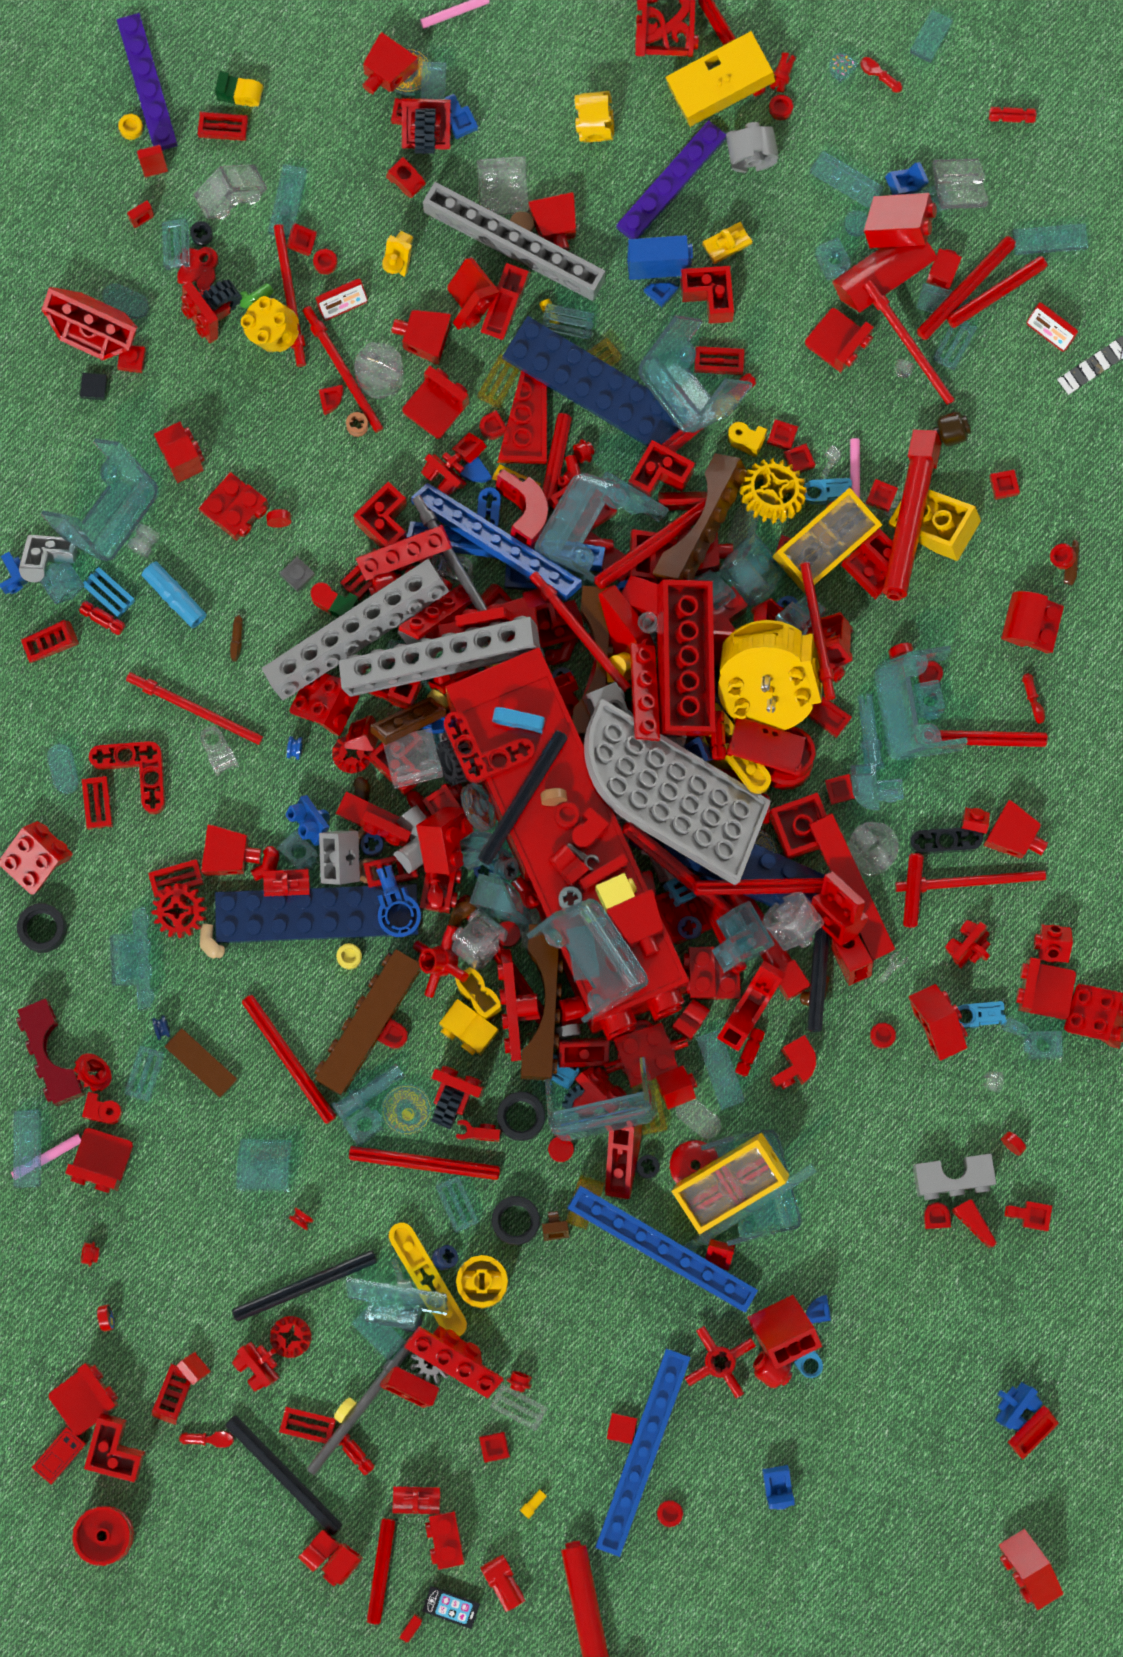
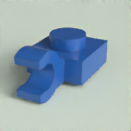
M455 94L445 97V99L451 100L450 128L455 138L458 139L478 130V125L469 107L461 108Z

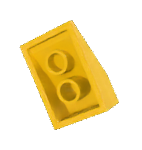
M929 490L918 543L937 554L958 561L981 522L976 507ZM901 502L888 522L889 526L894 529L896 528Z

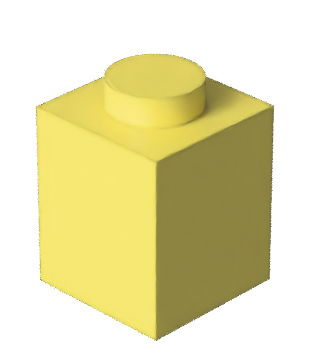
M625 873L596 885L595 891L607 913V909L635 897L634 893L637 892V888L632 878L627 879Z

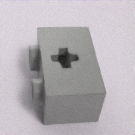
M338 830L319 833L321 883L340 885L359 882L358 831Z

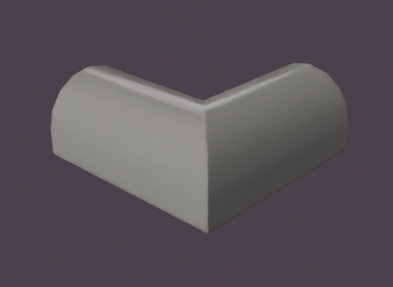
M28 535L19 566L21 577L28 582H39L44 578L48 562L75 564L78 549L77 538Z
M417 805L396 821L400 827L411 832L409 837L411 841L394 853V856L408 874L423 864L416 825L427 819V817Z

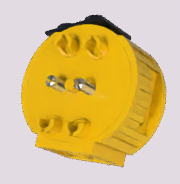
M761 620L743 625L729 635L722 646L720 671L714 665L715 703H718L733 724L736 718H746L780 730H787L802 722L813 709V704L822 703L823 684L819 682L818 671L820 668L813 634L802 635V631L784 622Z

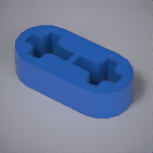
M485 488L478 497L477 514L486 519V514H490L491 523L498 527L501 506L500 494L495 488ZM489 494L493 495V499L496 500L492 501L491 509L487 508V502L483 500Z

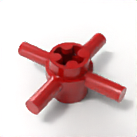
M447 925L441 946L429 948L420 941H416L413 944V949L420 953L419 966L424 973L431 974L424 995L427 997H434L441 976L451 974L461 982H465L469 977L468 973L458 967L457 953L450 949L457 927L454 925Z
M705 1326L696 1330L708 1353L705 1357V1365L684 1377L689 1387L706 1376L712 1375L717 1378H724L735 1398L745 1394L732 1372L735 1368L736 1358L756 1347L753 1340L749 1338L730 1350L725 1347H717ZM716 1355L727 1358L724 1364L725 1368L722 1370L713 1364Z

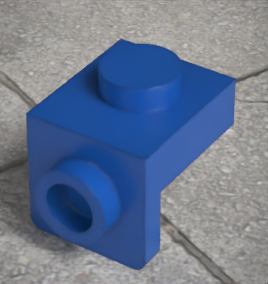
M920 162L914 163L909 169L892 171L885 176L892 195L917 194L928 184L926 173Z
M7 552L1 558L11 578L0 583V587L5 594H13L20 591L27 581L20 575L19 566L21 560L19 557L14 558L10 552Z
M788 1465L762 1469L769 1509L782 1510L795 1505Z

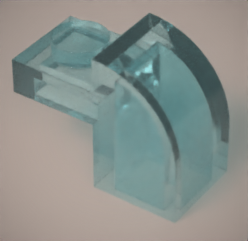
M806 595L796 604L792 601L775 617V621L790 624L802 631V635H805L811 627V617L809 615ZM817 601L821 617L826 609Z
M876 763L850 765L853 795L856 801L863 807L870 810H880L879 801L896 802L897 800L904 799L902 779L877 781Z
M474 831L460 841L463 866L468 870L484 865L495 873L494 867L497 859L501 856L512 858L513 854L501 846L491 864L486 865L478 859V856L492 833Z

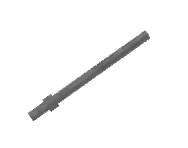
M421 495L414 497L412 501L421 515L420 520L423 525L429 529L437 527V517L432 510L428 509ZM453 549L443 551L478 611L487 610V606Z
M404 1344L391 1360H387L382 1367L384 1370L306 1468L313 1475L317 1473L382 1389L379 1385L392 1368L399 1367L411 1352L404 1348Z

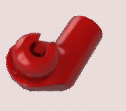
M577 455L565 457L567 471L562 477L558 478V485L562 489L581 478Z
M577 639L563 642L561 648L555 650L548 649L544 654L547 663L558 665L567 662L572 655Z
M266 847L263 850L262 865L250 870L255 881L263 878V871L277 869L280 855L275 847Z
M521 875L511 881V884L519 893L524 907L534 909L539 905L540 901L537 894L533 892Z

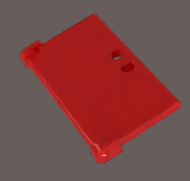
M736 718L726 755H733L777 769L798 778L801 773L802 764L800 763L806 738L746 718Z

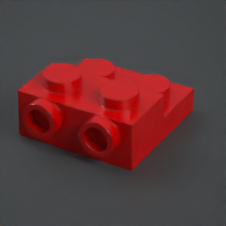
M230 472L198 509L237 541L241 536L245 537L252 529L251 524L257 518L261 519L266 514L269 504L263 495L249 484L246 485Z
M689 947L688 953H684V969H689V984L685 994H689V1000L740 999V972L734 973L723 949Z

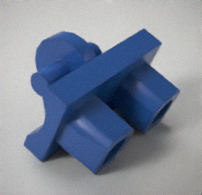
M305 795L300 797L297 804L290 805L286 812V817L290 822L297 821L299 823L298 834L302 840L310 839L314 846L320 845L319 833L327 832L330 828L327 824L330 819V814L327 810L318 811L309 797Z
M1022 1382L1017 1389L1012 1386L1007 1394L1000 1390L997 1395L1002 1401L997 1408L1001 1411L994 1420L1010 1430L1012 1428L1019 1431L1028 1422L1021 1416L1024 1410L1027 1408L1035 1413L1042 1405V1401L1036 1395L1038 1391Z

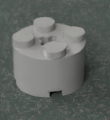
M751 122L745 125V129L730 131L726 134L732 170L748 172L747 168L755 167L756 171H760L777 163L779 157L773 127L760 126L759 122Z

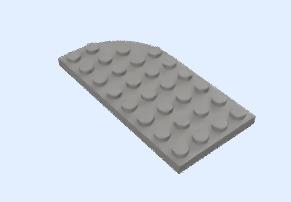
M601 699L597 703L589 721L584 741L586 766L599 795L613 811L626 821L631 822L636 827L733 885L738 884L771 801L760 794L750 792L741 782L661 734L659 741L635 739L634 718Z

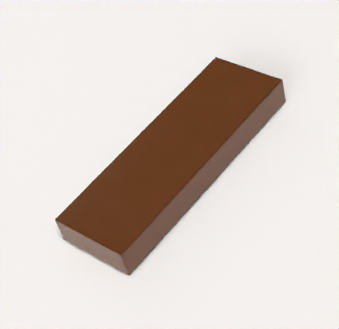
M428 697L372 724L371 733L385 745H388L445 717L446 709L432 697Z
M182 1028L165 1045V1048L219 1098H222L238 1081L234 1075Z

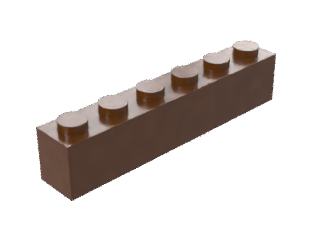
M395 949L393 954L389 952L382 962L384 969L380 975L375 974L368 985L371 990L366 997L363 995L360 997L355 1006L357 1012L353 1019L348 1017L341 1029L344 1031L343 1035L339 1040L335 1039L328 1049V1052L331 1053L326 1062L322 1060L314 1072L317 1075L315 1080L341 1097L348 1090L387 1023L392 1019L421 972L417 961Z

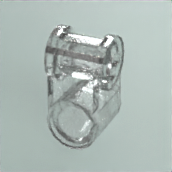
M440 552L433 555L431 563L440 577L447 581L461 584L444 553ZM456 555L462 566L469 568L467 574L472 581L474 577L472 562L466 557Z
M212 726L205 728L201 733L200 739L216 776H220L221 772L233 766L239 767L222 732ZM211 734L219 736V741L215 745L206 743L207 737Z

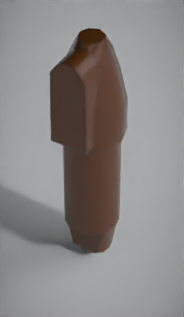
M1073 540L1072 548L1076 552V560L1070 568L1065 569L1063 584L1070 586L1075 583L1077 578L1079 542L1077 540Z
M237 615L234 619L230 643V657L233 662H237L242 647L243 623L240 615Z

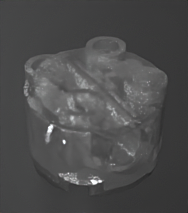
M369 342L356 356L354 363L355 375L359 388L363 393L378 399L397 393L403 384L404 370L401 355L396 349L388 344Z
M866 822L858 826L851 834L847 846L859 872L870 877L879 875L890 868L897 858L899 841L894 830L888 825L881 822Z
M795 892L783 897L785 902L781 905L777 902L772 905L763 918L764 926L783 951L797 946L801 948L808 946L813 941L812 936L824 924L823 918L802 892Z
M477 909L469 917V923L465 928L460 927L453 934L452 940L455 942L451 947L454 954L476 971L479 968L485 967L500 949L498 946L499 940L504 942L508 935V931L486 913Z

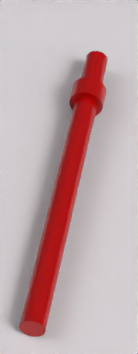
M277 224L273 227L286 305L298 317L284 228L282 224ZM297 324L299 333L291 348L294 349L296 366L303 367L306 366L303 348L305 347L304 336L301 335L300 324Z
M869 280L863 286L874 300V306L884 314L946 405L951 404L955 399L888 303L890 301L885 294L882 295L872 280Z
M311 306L304 308L302 312L311 325L310 330L313 335L319 338L362 412L367 417L374 432H380L383 430L382 424L326 333L327 328L323 321H319Z
M804 562L800 564L820 668L818 671L819 682L823 684L825 699L833 700L835 699L832 682L834 681L833 669L829 666L811 566L809 562Z
M537 571L534 572L529 578L541 591V597L546 602H550L610 677L617 682V685L623 692L628 691L631 685L557 596L558 592L552 585H548Z
M131 672L127 675V682L142 688V692L150 696L154 694L257 745H260L264 738L262 735L158 686V682L150 678L146 680Z
M1042 870L929 880L923 877L920 893L927 892L930 889L1046 880V872ZM907 881L895 882V891L905 892Z

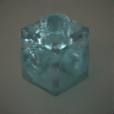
M69 561L49 565L46 568L44 578L40 581L55 604L72 600L84 587V583Z

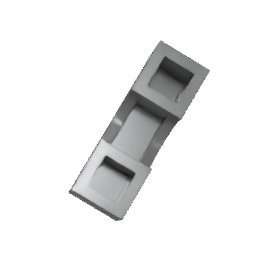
M992 1154L965 1157L963 1159L964 1173L960 1179L948 1178L942 1171L941 1161L913 1165L917 1197L924 1196V1200L940 1198V1193L949 1192L950 1197L965 1195L964 1190L975 1189V1193L990 1191V1186L996 1185Z

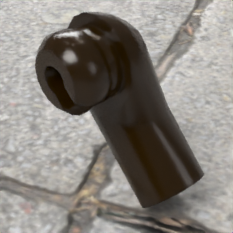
M358 777L353 782L355 786L354 795L368 801L371 788L370 783L363 777Z

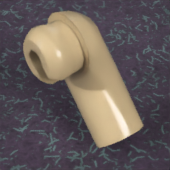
M201 924L200 948L210 958L223 957L225 953L224 946L218 945L213 940L214 925Z

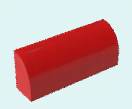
M928 242L922 246L879 248L837 277L832 283L840 301L861 312L874 302L863 286L869 280L873 281L882 295H886L938 258Z

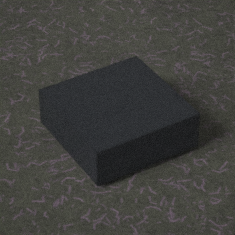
M82 373L80 398L105 401L107 375Z

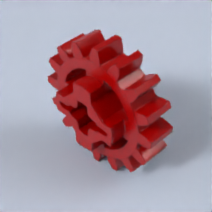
M176 883L174 890L171 886H166V893H157L160 900L152 902V904L157 906V910L151 911V914L158 916L154 924L161 923L160 932L169 930V937H174L176 932L178 938H184L185 932L188 936L194 935L192 928L200 930L202 927L198 922L206 920L202 912L208 909L207 907H201V903L205 898H198L199 890L194 889L190 891L189 884H185L182 889L181 884ZM186 896L191 899L194 905H191L186 900ZM171 897L170 904L165 907L167 900ZM175 908H183L189 910L181 914L176 912H170V910H175ZM194 914L193 920L188 924L189 917ZM165 916L173 921V925L167 921Z

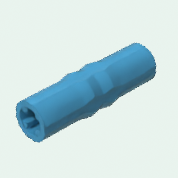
M157 561L145 568L142 572V577L191 628L197 627L206 618L207 614Z

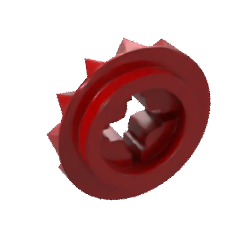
M346 734L338 739L333 747V761L343 772H361L370 764L369 755L372 751L357 750L356 753L360 759L359 761L354 757L346 759L348 755L344 746Z
M86 1053L75 1061L76 1066L73 1071L78 1074L77 1080L84 1082V1087L89 1086L92 1091H102L109 1086L112 1075L109 1066L102 1058L95 1054ZM88 1071H89V1072H97V1073H96L95 1076H94V1075H90V1074L88 1073Z
M286 1316L276 1321L272 1327L270 1343L279 1355L286 1358L298 1357L308 1349L311 1343V1331L304 1320L295 1316ZM295 1326L294 1335L298 1336L301 1341H292L288 1348H286L287 1339L280 1335V1332L289 1333L290 1329Z

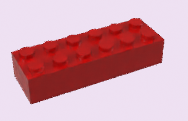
M662 580L657 585L660 734L665 736H710L715 732L713 581Z

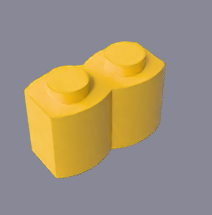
M468 967L465 972L468 973L469 977L465 982L455 978L457 988L464 998L472 1002L475 1012L489 1021L501 1011L499 998L491 989L485 987L481 975L475 969Z
M458 999L439 1022L443 1028L440 1032L452 1041L456 1037L463 1043L461 1048L472 1056L475 1052L481 1056L499 1032L494 1025Z

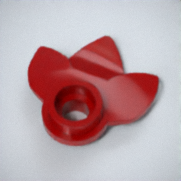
M203 247L200 250L189 248L178 256V260L183 264L177 275L179 284L196 281L199 290L203 291L214 283L216 278L214 269L218 265V255L215 250L210 247ZM208 255V260L203 262V258Z

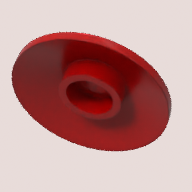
M687 1141L679 1145L671 1156L669 1165L671 1176L678 1183L715 1161L719 1156L712 1146L703 1141ZM696 1160L700 1163L698 1170L691 1168L692 1161Z

